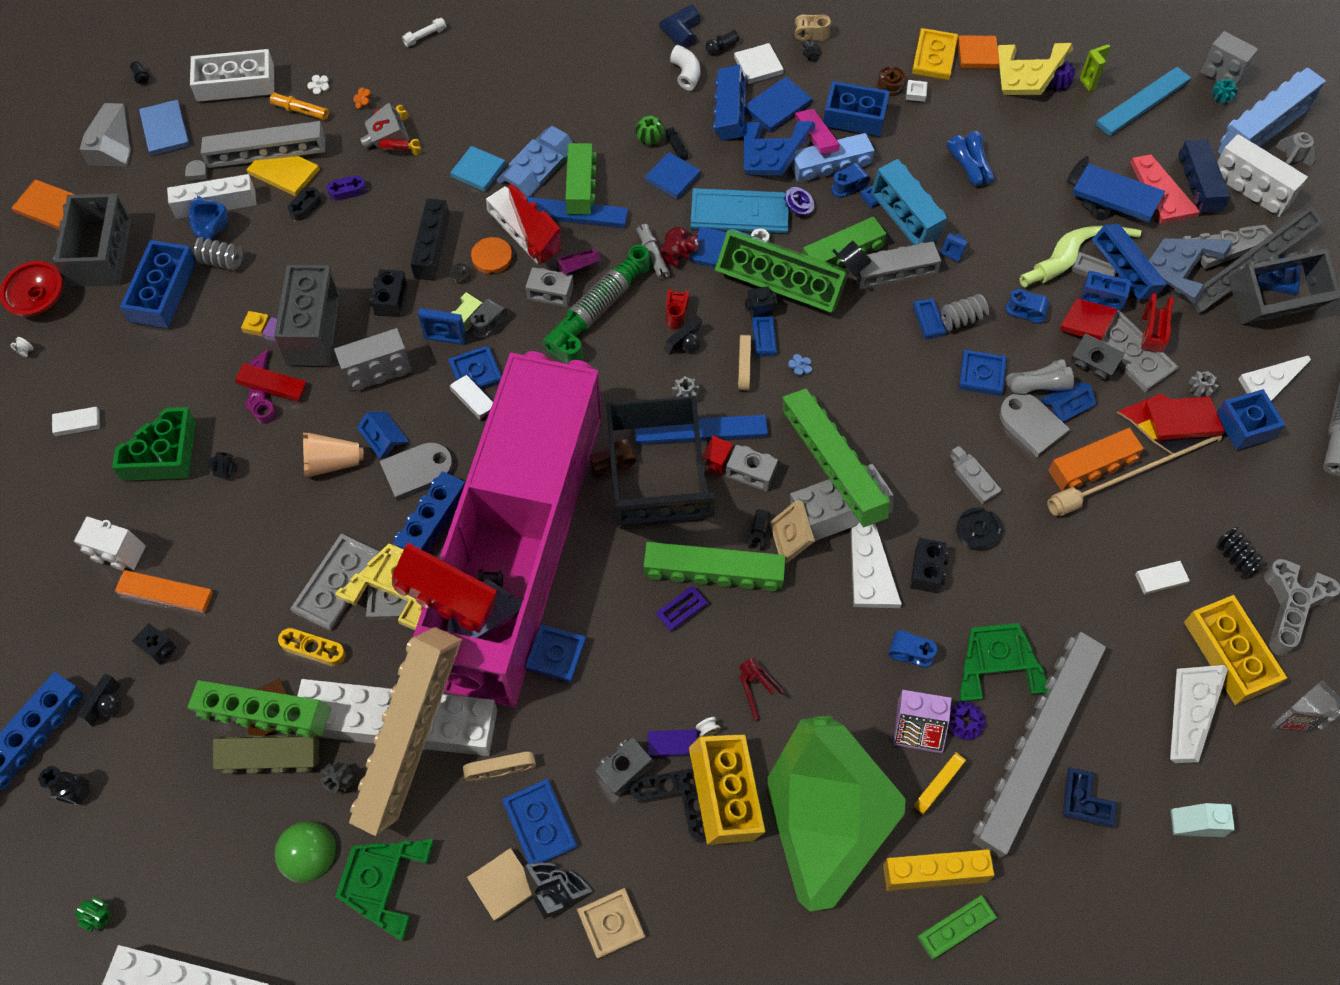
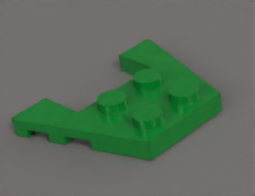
M1019 623L973 627L969 630L959 702L983 699L979 675L1025 671L1030 695L1045 694L1047 692V689L1044 688L1047 681L1043 674L1044 670L1032 653L1033 649Z
M423 839V841L415 842L401 841L400 843L392 844L377 843L352 846L335 897L398 940L404 941L410 917L385 909L401 859L428 864L434 841L432 839Z

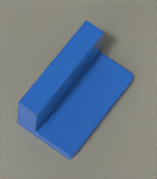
M1074 381L1073 389L1070 391H1055L1041 398L1043 404L1052 406L1054 415L1062 422L1096 405L1091 385Z
M366 412L357 426L359 432L379 458H387L395 445H407L409 442L387 412Z

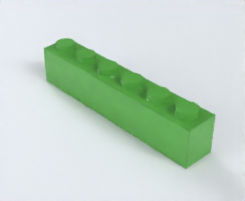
M647 542L644 577L652 580L664 578L671 579L674 582L694 581L701 585L715 583L722 587L735 585L741 586L744 589L764 588L767 591L782 590L785 555Z

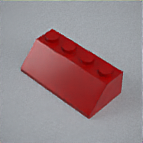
M410 543L406 544L392 575V587H394L397 593L415 598L418 604L425 608L431 607L437 610L438 614L445 619H454L467 631L472 632L474 630L480 633L494 611L497 596L496 589Z

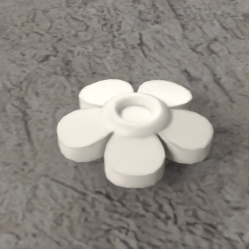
M314 75L312 77L313 82H309L307 85L309 90H313L315 95H319L322 91L329 89L327 84L329 79L325 75L321 76V78L319 75Z

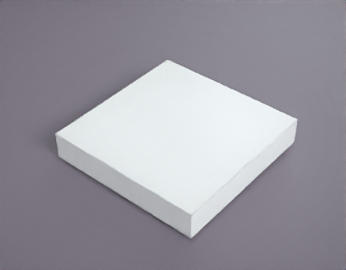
M769 43L734 53V59L738 65H741L748 84L783 74L784 69Z

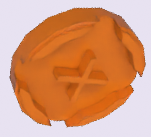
M496 237L480 240L472 248L471 258L473 266L484 274H490V272L501 273L512 262L510 245L505 240Z

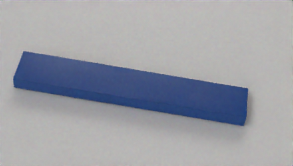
M526 197L528 203L534 202L537 205L538 211H545L553 221L625 228L628 208L595 204V206H591V214H566V201Z
M765 415L698 419L700 441H710L712 436L722 440L767 438L768 434ZM693 424L635 429L636 445L694 442Z

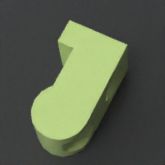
M467 292L461 297V306L456 311L451 312L462 315L465 332L473 326L470 322L472 314L482 305L481 301Z

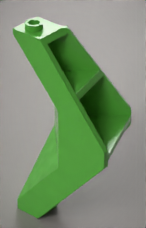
M828 715L800 720L768 776L767 792L798 902L809 911L833 908L905 814V798L846 727Z

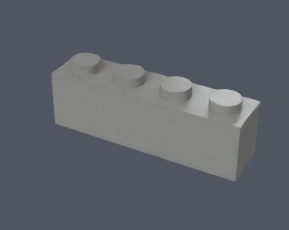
M923 242L908 247L902 246L888 251L882 250L878 253L867 255L872 262L858 274L862 280L859 281L856 277L855 279L859 289L937 274L941 259L934 242Z

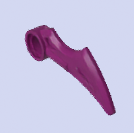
M269 349L260 353L249 365L265 369L270 354ZM249 388V397L245 406L253 414L257 422L262 424L271 422L276 416V411L273 404L267 400L266 392ZM263 408L269 409V412L265 415L258 414Z

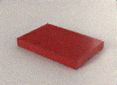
M1210 396L1147 401L1145 404V409L1157 440L1220 436L1224 432Z

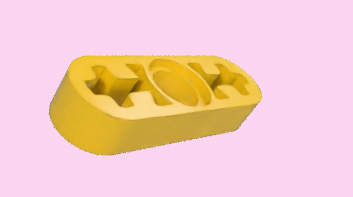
M293 628L283 630L278 637V642L284 651L323 664L338 666L343 663L346 657L341 644ZM293 636L295 641L300 643V647L295 642H290L289 644H287L285 640L291 639ZM310 642H317L318 648L316 651L311 653L306 651V646ZM324 648L326 649V651L331 653H334L335 650H337L339 655H334L331 659L330 655L327 652H324Z
M956 752L913 807L924 814L961 769L966 759Z

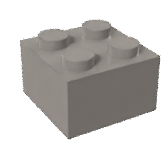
M1223 31L1212 44L1200 72L1219 82L1223 79H1230L1234 81L1235 87H1237L1245 77L1258 48Z

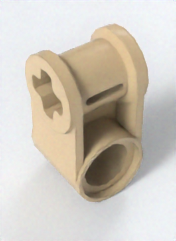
M803 14L796 17L795 25L797 29L795 30V37L798 40L824 41L829 38L831 26L829 16L823 14Z

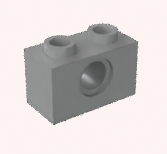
M532 267L525 287L527 300L568 307L574 288L573 275Z
M736 445L726 466V477L768 492L777 471L778 459H775L770 454H761L753 451L750 447ZM749 465H755L757 467L750 468Z

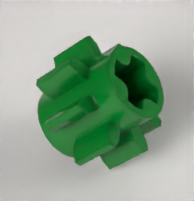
M94 897L92 902L89 900L83 901L76 911V918L79 919L77 925L89 932H93L94 928L102 929L111 915V912L107 910L109 904L97 897Z

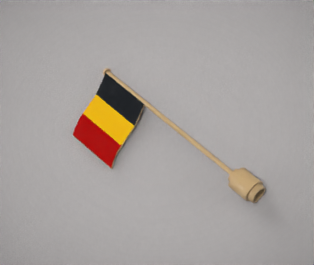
M1162 394L1119 410L1117 414L1132 422L1152 442L1171 455L1082 493L1074 487L1056 493L1048 499V508L1054 516L1068 514L1082 507L1084 496L1213 441H1221L1222 435L1157 440L1145 409V404L1147 401L1169 399Z

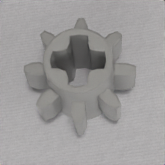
M1197 371L1195 376L1189 381V384L1193 385L1190 392H1193L1198 397L1211 396L1219 386L1215 384L1217 377H1214L1209 371L1202 373Z
M684 376L680 380H675V387L672 388L673 395H677L676 397L696 396L697 399L699 386L695 385V379Z

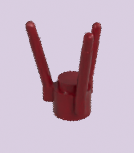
M750 658L739 666L742 674L738 678L743 684L754 719L759 721L748 681L751 684L760 681L771 695L774 694L771 686L781 695L784 694V691L754 658Z

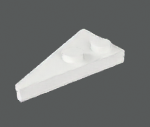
M1309 356L1245 373L1238 380L1247 394L1264 389L1270 400L1273 401L1292 379L1304 369L1311 359Z

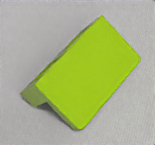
M1108 44L1090 50L1079 79L1089 92L1096 90L1111 48Z

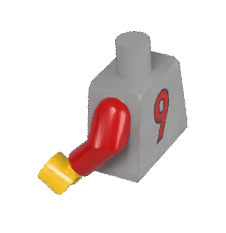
M387 103L381 109H377L373 116L365 122L368 134L360 138L366 149L375 145L382 152L387 150L407 151L410 149L414 155L421 154L420 141L418 139H413L408 143L410 139L402 122L408 119V112L404 106L398 105L395 109L390 103Z

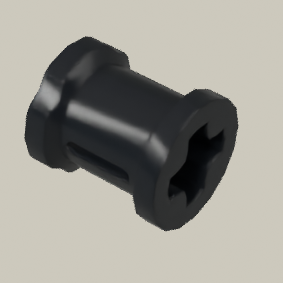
M479 569L477 580L483 582L489 579L503 588L504 572L503 570L484 572L483 569Z

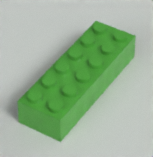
M734 229L727 230L715 267V271L760 287L769 286V289L773 292L831 313L837 308L849 274L847 269Z

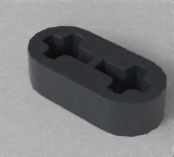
M314 187L304 189L288 205L290 217L295 221L304 220L321 203L319 191Z

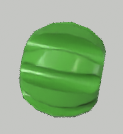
M652 115L642 117L635 129L637 139L647 146L658 144L663 138L665 131L662 121Z

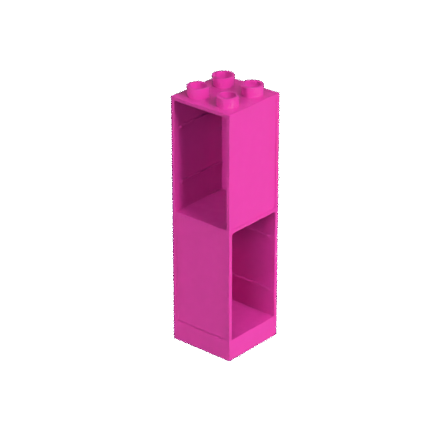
M535 351L526 352L525 355L509 354L440 560L477 579L479 569H483L484 572L503 570V589L521 600L522 605L517 617L482 639L447 632L448 619L440 616L438 611L431 607L422 608L413 637L436 627L462 639L444 689L446 693L463 697L494 700L495 704L511 708L516 707L526 674L525 666L541 624L589 463V455L592 453L602 420L599 372L584 361L572 360L568 364L550 361L547 356Z

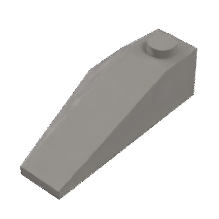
M104 103L84 133L79 150L88 166L127 167L131 146L128 139L129 133L127 131L124 104Z

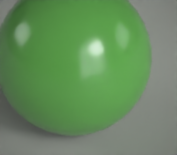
M302 821L291 825L280 835L275 846L274 856L277 868L287 879L298 883L311 882L320 878L330 869L336 856V842L333 834L324 825L313 821Z

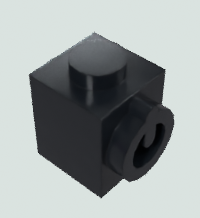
M769 286L748 290L745 308L747 312L749 311L751 320L752 317H773V311L777 310L776 294L770 292Z

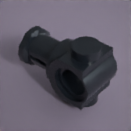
M48 766L39 774L38 781L40 786L50 789L52 793L50 797L60 802L80 805L82 799H86L90 793V781L76 774L60 773V769L55 766Z

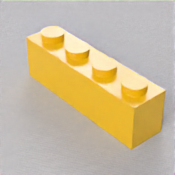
M990 850L887 858L883 864L887 891L987 883L994 876Z

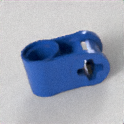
M854 163L835 173V183L831 187V193L838 198L846 197L867 186L870 182V176L858 163Z
M1016 289L1012 291L1010 301L1007 302L1005 310L1013 317L1041 323L1046 319L1049 299L1043 295Z
M898 630L894 633L888 654L897 661L926 668L933 664L937 653V646L930 639Z

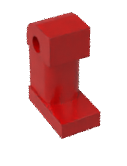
M1152 294L1142 311L1141 319L1147 320V326L1142 335L1141 349L1163 352L1170 338L1174 297H1169L1163 309L1155 308L1157 294Z

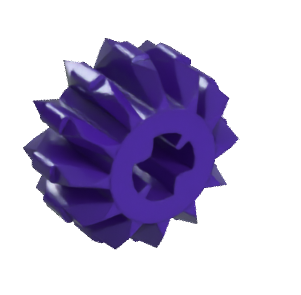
M1066 59L1062 66L1056 69L1054 72L1055 76L1048 84L1050 89L1056 88L1058 91L1061 88L1065 90L1066 87L1072 84L1075 75L1073 63H1067Z

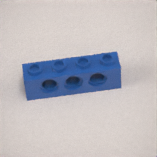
M444 471L438 477H435L428 493L419 500L415 512L408 516L403 530L396 534L394 546L404 549L406 544L410 543L429 553L456 512L466 482ZM440 497H446L443 500H437ZM430 514H433V515H434V516L431 517V518H425L427 515H430ZM418 532H421V533H422L420 536H417V537H414V536H413L415 533H418Z

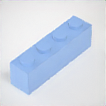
M866 133L837 140L840 150L820 155L815 146L796 150V156L790 163L797 182L828 176L854 163H858L862 167L872 164L874 149Z

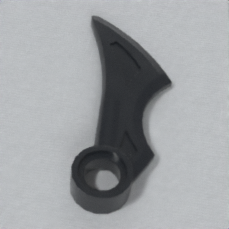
M1085 156L1075 165L1067 182L1076 186L1089 164V156ZM1082 198L1081 204L1090 210L1093 218L1105 220L1110 216L1112 208ZM1096 207H1103L1106 211H1098Z

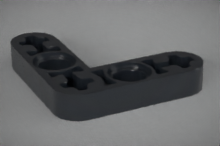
M693 769L642 777L632 782L630 786L631 797L638 803L682 796L690 838L697 843L706 841L705 831L703 836H699L698 832H693L697 828L696 818L702 816L701 810L693 812L688 807V803L691 800H699L696 793V783L694 782L695 793L690 794L689 784L684 783L687 781L688 776L695 780ZM663 780L671 781L673 784L672 790L669 792L661 791L659 789L660 782ZM655 782L656 794L654 795L652 789L645 791L644 796H640L639 792H634L638 790L639 785H643L644 789L652 788L651 783ZM701 817V819H700V821H701V826H702V828H704V826H703V820H702V817Z

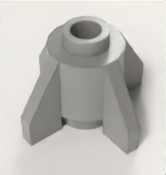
M1299 132L1281 139L1276 146L1279 150L1286 151L1288 159L1285 163L1288 165L1304 159L1302 162L1311 167L1316 160L1314 140L1308 133Z

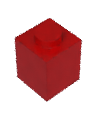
M712 436L702 455L704 470L721 476L732 455L733 444Z

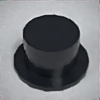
M853 240L839 253L835 249L832 250L848 270L861 281L862 279L858 274L872 262Z

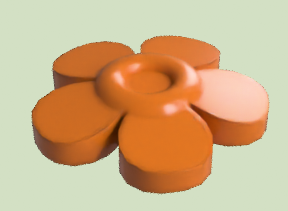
M361 87L358 90V94L354 96L353 101L356 103L357 109H361L363 105L367 106L370 100L368 97L371 95L369 89Z

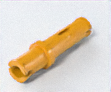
M275 92L270 97L271 105L285 108L286 111H296L322 119L323 121L328 118V108L319 107L296 100L293 96L286 97Z

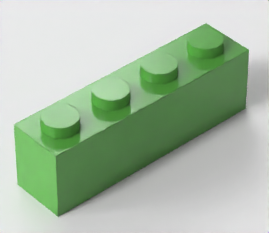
M568 143L566 214H591V206H595V194L591 193L595 192V179L592 178H596V165L592 164H596V152H592V143Z
M873 216L803 247L802 254L838 267H843L845 265L832 252L833 249L839 253L853 240L865 254L884 247L887 233Z

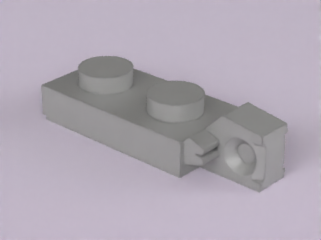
M960 446L952 450L950 458L955 462L953 464L956 469L955 473L981 504L988 502L1001 493V488L971 454L966 455V452Z

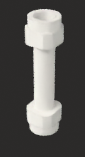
M443 18L433 20V24L413 34L411 32L406 33L402 36L405 46H413L416 44V40L435 31L438 33L444 31L447 27Z

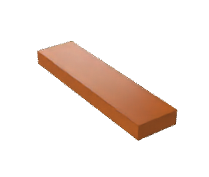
M126 570L123 571L115 589V592L120 595L201 613L206 612L213 595V591L208 588Z

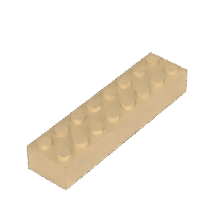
M434 627L412 637L408 642L406 660L399 667L398 675L400 677L398 683L390 693V698L392 699L390 706L382 716V722H384L382 729L374 739V745H376L374 752L366 762V767L368 768L366 775L359 783L358 790L360 792L358 798L353 802L350 809L352 813L349 821L350 824L377 836L399 819L462 639Z

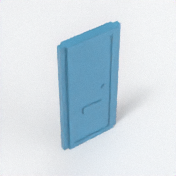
M693 188L690 229L705 227L723 231L734 229L737 231L753 232L761 228L765 229L768 233H788L789 207L785 206L786 201L783 199L786 192Z

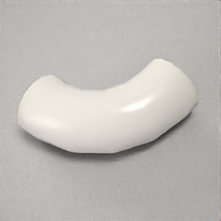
M676 45L671 53L670 61L682 69L677 81L685 90H693L701 74L700 63L694 53L680 45Z

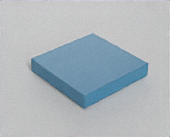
M471 146L450 172L451 178L485 192L505 166V160Z

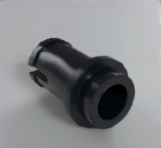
M132 62L130 69L134 74L135 82L140 85L147 84L150 78L148 72L144 70L140 62Z

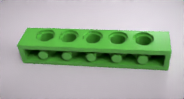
M199 680L196 683L187 707L196 712L195 717L209 721L212 717L224 724L235 721V724L247 728L250 727V724H253L256 728L264 731L276 728L277 732L290 735L291 731L305 738H311L312 735H323L332 709L317 699Z

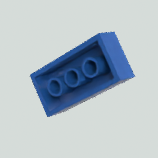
M154 240L149 241L120 305V309L128 322L169 328L197 263L190 246Z

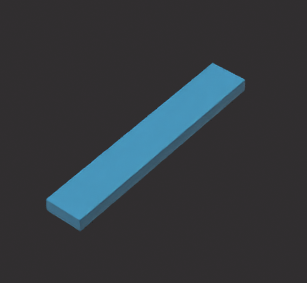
M1175 67L1097 120L1096 126L1109 137L1188 84L1191 77L1180 68Z

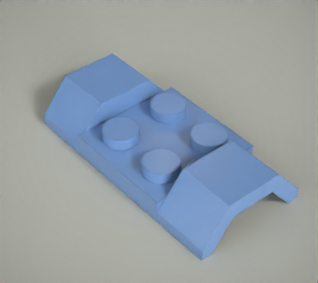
M550 126L535 140L532 139L509 163V167L497 178V182L507 181L517 187L526 197H532L567 160L568 143H573L568 134Z

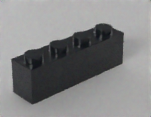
M426 199L410 263L414 279L435 281L450 218L447 200Z

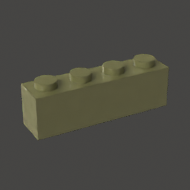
M299 735L220 736L213 739V769H222V773H236L237 769H246L247 773L262 772V768H271V772H286L287 768H296L297 772L312 771V767L319 764V736L312 735L311 738Z

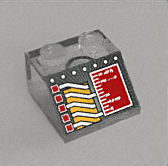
M1321 680L1271 726L1274 729L1308 733L1316 727L1322 730L1340 715V696Z

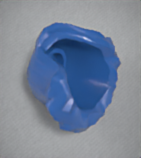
M201 196L193 198L188 213L191 230L197 238L203 237L205 240H212V237L227 228V207L217 201L203 200Z

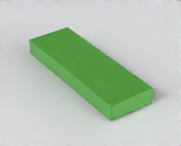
M981 895L918 935L917 938L930 958L934 960L994 921L997 916Z

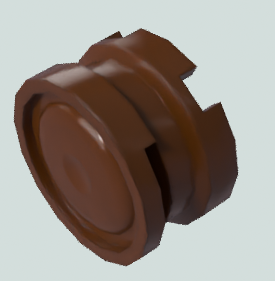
M886 66L881 69L877 89L890 91L889 96L899 95L904 89L905 72L897 66H894V68Z

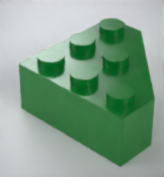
M188 407L165 408L159 413L160 416L150 424L147 422L134 433L135 436L125 444L122 442L115 448L112 469L121 481L189 478L196 420Z

